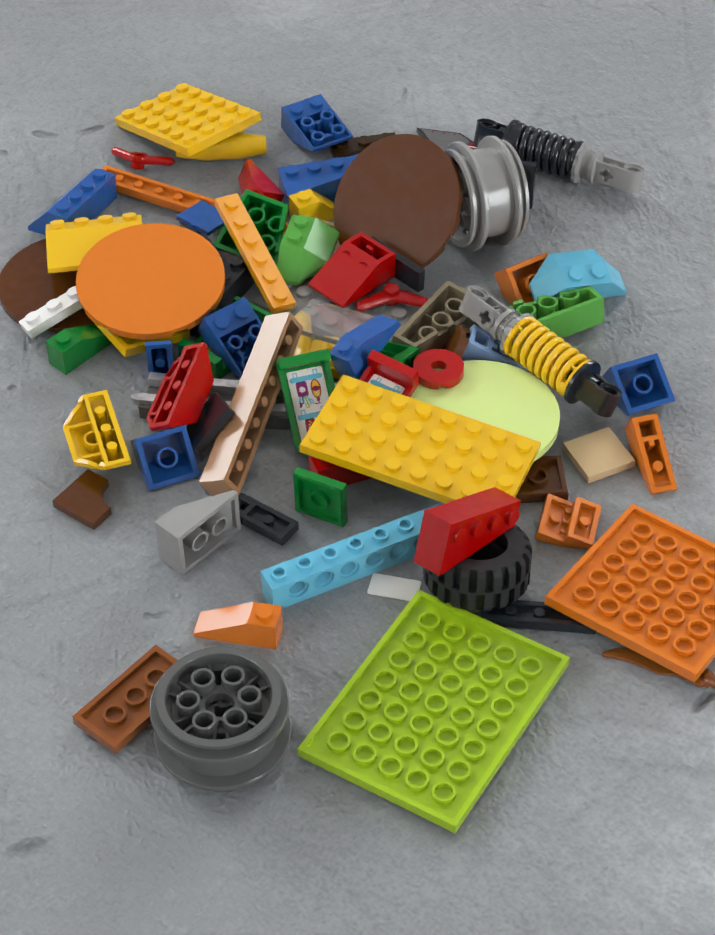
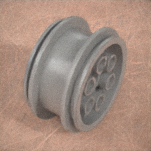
M496 136L484 137L478 144L477 149L471 150L464 142H452L445 151L452 158L459 171L463 187V202H461L459 213L461 218L454 236L451 235L450 240L456 246L463 247L471 252L481 249L486 238L493 237L501 245L512 244L526 229L530 207L527 178L519 155L509 142L501 140Z

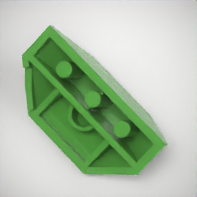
M292 215L280 244L277 268L285 283L299 286L305 282V279L316 275L331 258L340 233L315 217Z

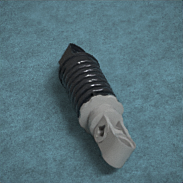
M482 118L477 120L474 144L477 146L484 137L496 136L501 140L509 142L516 150L521 161L537 162L536 169L539 172L552 174L562 179H569L575 184H579L584 178L590 183L599 182L621 189L627 193L640 192L644 167L605 156L601 151L594 152L592 151L591 143L580 140L575 142L574 138L568 139L564 135L559 136V134H552L548 130L536 129L534 126H527L516 119L512 120L508 126L491 119Z

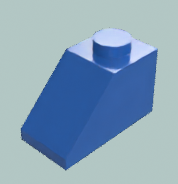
M172 341L145 342L149 374L150 372L166 374L174 363Z

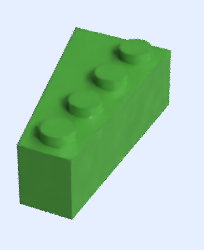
M591 286L560 292L558 297L538 296L537 301L524 303L523 300L513 301V306L508 307L509 309L516 310L519 316L524 313L533 315L543 326L549 328L550 332H554L557 334V337L561 338L604 323V297Z

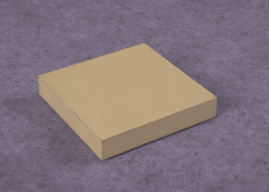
M610 427L563 443V451L588 484L635 467V459Z

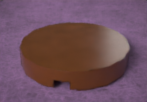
M462 324L458 325L448 337L443 349L452 351L462 358L469 343V338L466 337V334L469 335L471 333L470 329Z

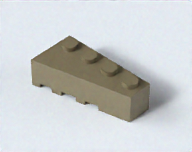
M447 280L394 334L392 342L420 348L421 354L427 350L443 349L452 331L460 324L469 329L473 324L480 327L476 322L459 311L467 290Z

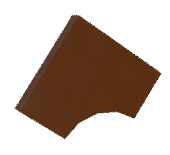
M561 455L542 456L537 459L527 473L515 498L521 500V503L544 502L549 493L568 500V489Z
M87 469L52 500L53 507L94 530L112 514L111 507L103 500L104 492L109 487L108 480Z

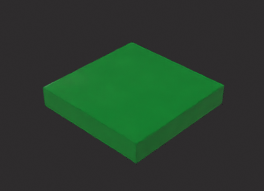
M297 467L293 473L295 511L344 527L348 521L347 484Z

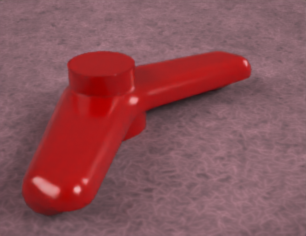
M113 147L111 150L114 156L131 162V168L144 169L145 165L172 166L176 162L172 157L147 156L146 153L142 152L130 153L118 147Z
M389 283L385 285L384 290L358 301L356 309L358 311H365L383 304L394 306L399 303L422 307L429 299L401 290L395 283Z

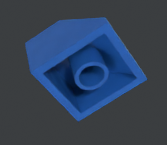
M657 353L611 366L602 376L608 382L621 389L622 396L617 406L627 416L675 401Z
M186 425L130 440L138 468L149 491L200 476Z

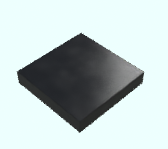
M215 391L204 404L201 416L197 422L186 426L192 446L201 454L204 453L235 413Z

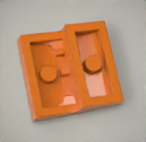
M548 493L543 503L534 539L562 547L590 549L594 543L602 506L578 496L574 502H570Z

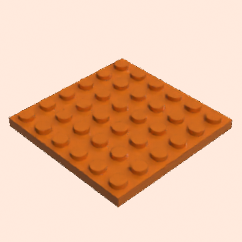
M632 503L545 596L544 604L695 683L715 658V543Z

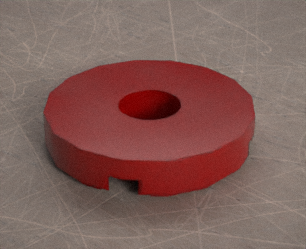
M446 349L424 351L413 362V368L418 370L419 384L430 389H438V387L444 386L445 389L452 388L459 384L464 376L463 360L456 353ZM440 368V369H443V370H441V371H436V370H434V369Z

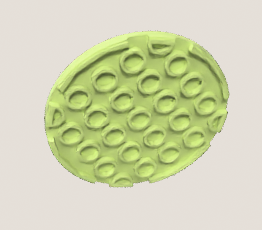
M487 360L463 361L464 376L459 384L445 389V386L438 387V389H430L419 384L411 398L541 442L540 450L534 462L550 449L559 432L560 409L551 390L531 373L506 363ZM436 368V369H434V370H436V371H441V370H443V369Z

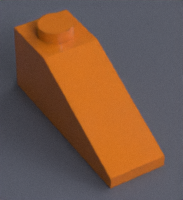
M657 413L631 418L625 426V431L631 453L650 494L654 495L677 490Z
M250 602L200 612L193 637L277 650L283 630L282 606Z

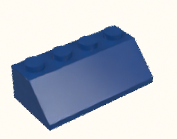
M95 168L28 226V230L46 235V224H50L54 220L74 222V219L81 217L93 220L117 198L116 174L107 172L104 169Z

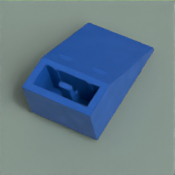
M321 94L281 107V128L292 142L312 152L353 138L351 132Z
M245 297L205 317L197 329L209 349L216 356L222 358V362L241 379L262 326V322Z

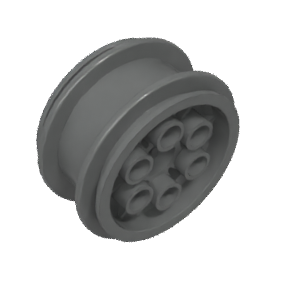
M217 646L204 648L176 661L156 683L151 694L149 706L150 719L154 729V746L163 766L180 781L195 788L213 792L242 789L267 776L282 761L291 741L290 699L283 677L266 660L250 651L235 647ZM218 700V703L213 704L212 706H208V705H210L212 702Z

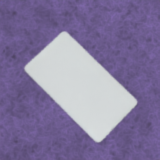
M373 573L367 593L410 601L416 592L420 590L422 582Z

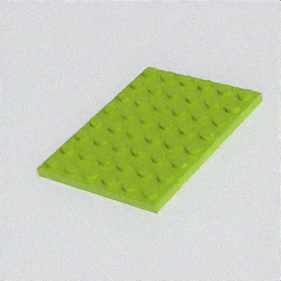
M418 590L297 748L298 756L456 834L569 666L570 657L464 609L452 607L448 602L445 604L437 597Z

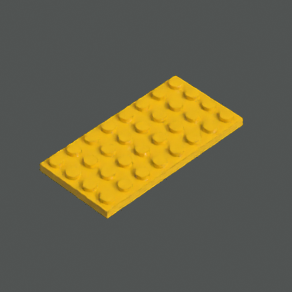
M343 374L300 443L299 452L439 502L448 503L493 487L516 497L540 450L541 442Z

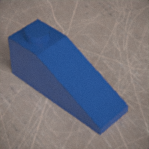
M379 314L344 334L330 351L331 361L337 373L359 380L368 367L367 357L370 352L375 350L380 353L400 327V321Z

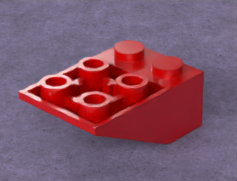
M360 232L343 242L309 282V287L343 309L395 277L396 253L363 232Z

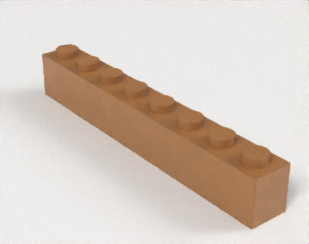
M290 312L265 316L230 404L231 409L235 413L218 434L199 481L212 496L231 490L238 492V495L240 494L281 388L275 362L279 358L293 356L303 331V326Z

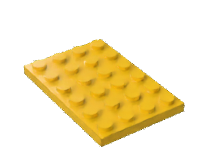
M187 83L178 84L175 89L169 92H162L158 94V97L140 103V106L122 111L121 115L114 117L116 126L188 157L262 121L260 112L200 88L193 87Z

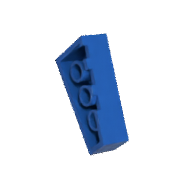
M358 154L278 168L279 189L285 194L283 202L288 205L289 218V195L311 189L334 203L340 181Z

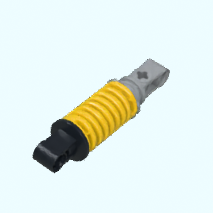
M475 285L468 286L459 311L476 322L481 328L488 331L493 339L498 342L501 341V353L513 358L514 361L528 369L538 379L550 385V388L557 391L569 404L581 401L599 416L606 418L612 416L622 396V391L599 375L601 366L598 362L590 359L587 360V356L579 354V350L572 348V345L565 342L561 337H557V334L554 332H550V329L543 326L533 315L524 313L519 316L516 310L506 307L485 289Z

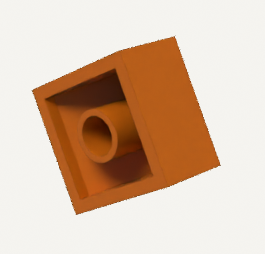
M547 252L494 273L503 297L512 306L513 301L523 300L524 303L534 302L529 284L548 256Z

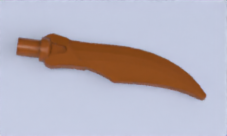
M627 647L614 648L602 653L603 657L626 661L658 675L676 676L697 687H712L715 689L714 673L707 668L694 683Z

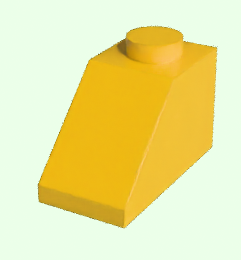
M307 189L289 195L290 219L292 215H304L325 221L334 219V203L319 193Z

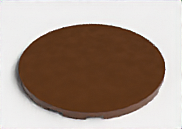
M396 134L372 143L351 162L337 189L333 214L335 230L340 233L338 239L340 246L346 240L363 232L369 237L374 236L412 262L425 268L445 250L444 246L449 241L451 235L454 236L461 218L459 216L461 202H463V187L459 171L452 158L444 149L422 136Z
M46 239L35 242L15 254L2 269L0 274L1 305L7 315L19 324L18 321L25 318L28 313L40 309L48 301L58 298L66 293L68 289L76 286L77 271L48 273ZM80 309L45 331L55 332L56 335L66 328L95 323Z

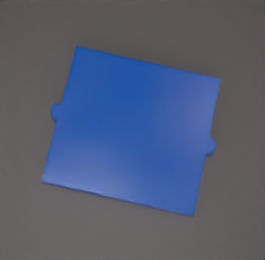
M203 200L181 212L176 218L188 225L190 229H195L206 236H209L225 225L216 207Z

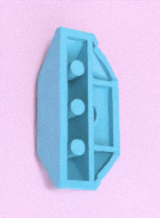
M594 249L548 254L529 284L534 301H537L538 296L558 297L560 292L588 286L593 287L604 298L622 296L627 293L620 272Z

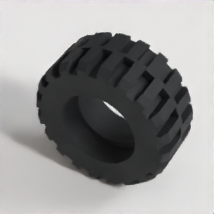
M515 524L514 527L441 576L423 567L424 582L430 592L437 596L440 601L445 604L447 602L451 603L452 607L458 609L463 607L467 608V611H475V609L491 611L495 607L498 609L504 608L508 603L512 604L517 601L527 590L530 582L532 544L529 542L525 532Z

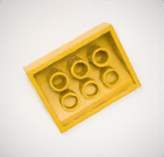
M129 212L122 214V217L102 215L98 219L93 220L81 217L74 219V222L54 220L50 224H46L48 273L77 271L86 253L98 241L120 229L142 224V215Z

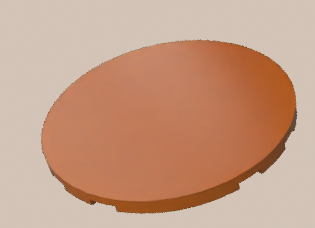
M162 223L134 225L109 234L98 241L86 253L76 274L77 296L86 315L96 325L109 329L112 334L140 340L167 338L186 328L187 330L192 329L200 324L212 310L216 309L225 289L224 265L215 247L194 231Z

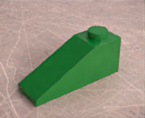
M95 324L63 329L46 341L49 364L67 375L112 344V342Z

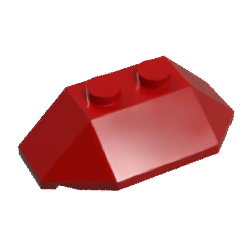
M204 342L185 346L181 351L182 355L174 361L164 376L146 417L149 428L152 431L196 423L200 418L202 408L209 397L214 382L208 349Z

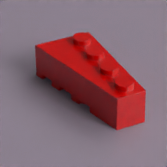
M493 487L424 510L413 562L441 576L514 527L519 518L521 500Z

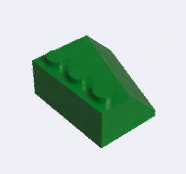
M245 189L240 199L277 266L288 205ZM224 225L213 244L214 247L241 256Z

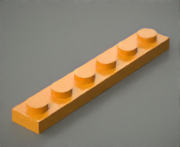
M238 193L215 198L214 205L271 313L276 314L294 309L296 301Z

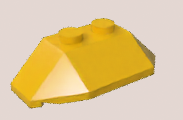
M103 390L81 395L77 406L72 410L63 425V431L74 466L108 470L131 464L108 391Z

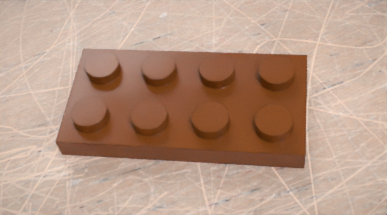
M157 645L153 646L72 716L73 723L116 755L151 724L149 706L153 689L161 676L178 660Z

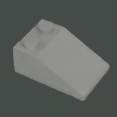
M231 490L175 506L166 514L161 515L155 521L160 560L183 576L241 530L238 492Z

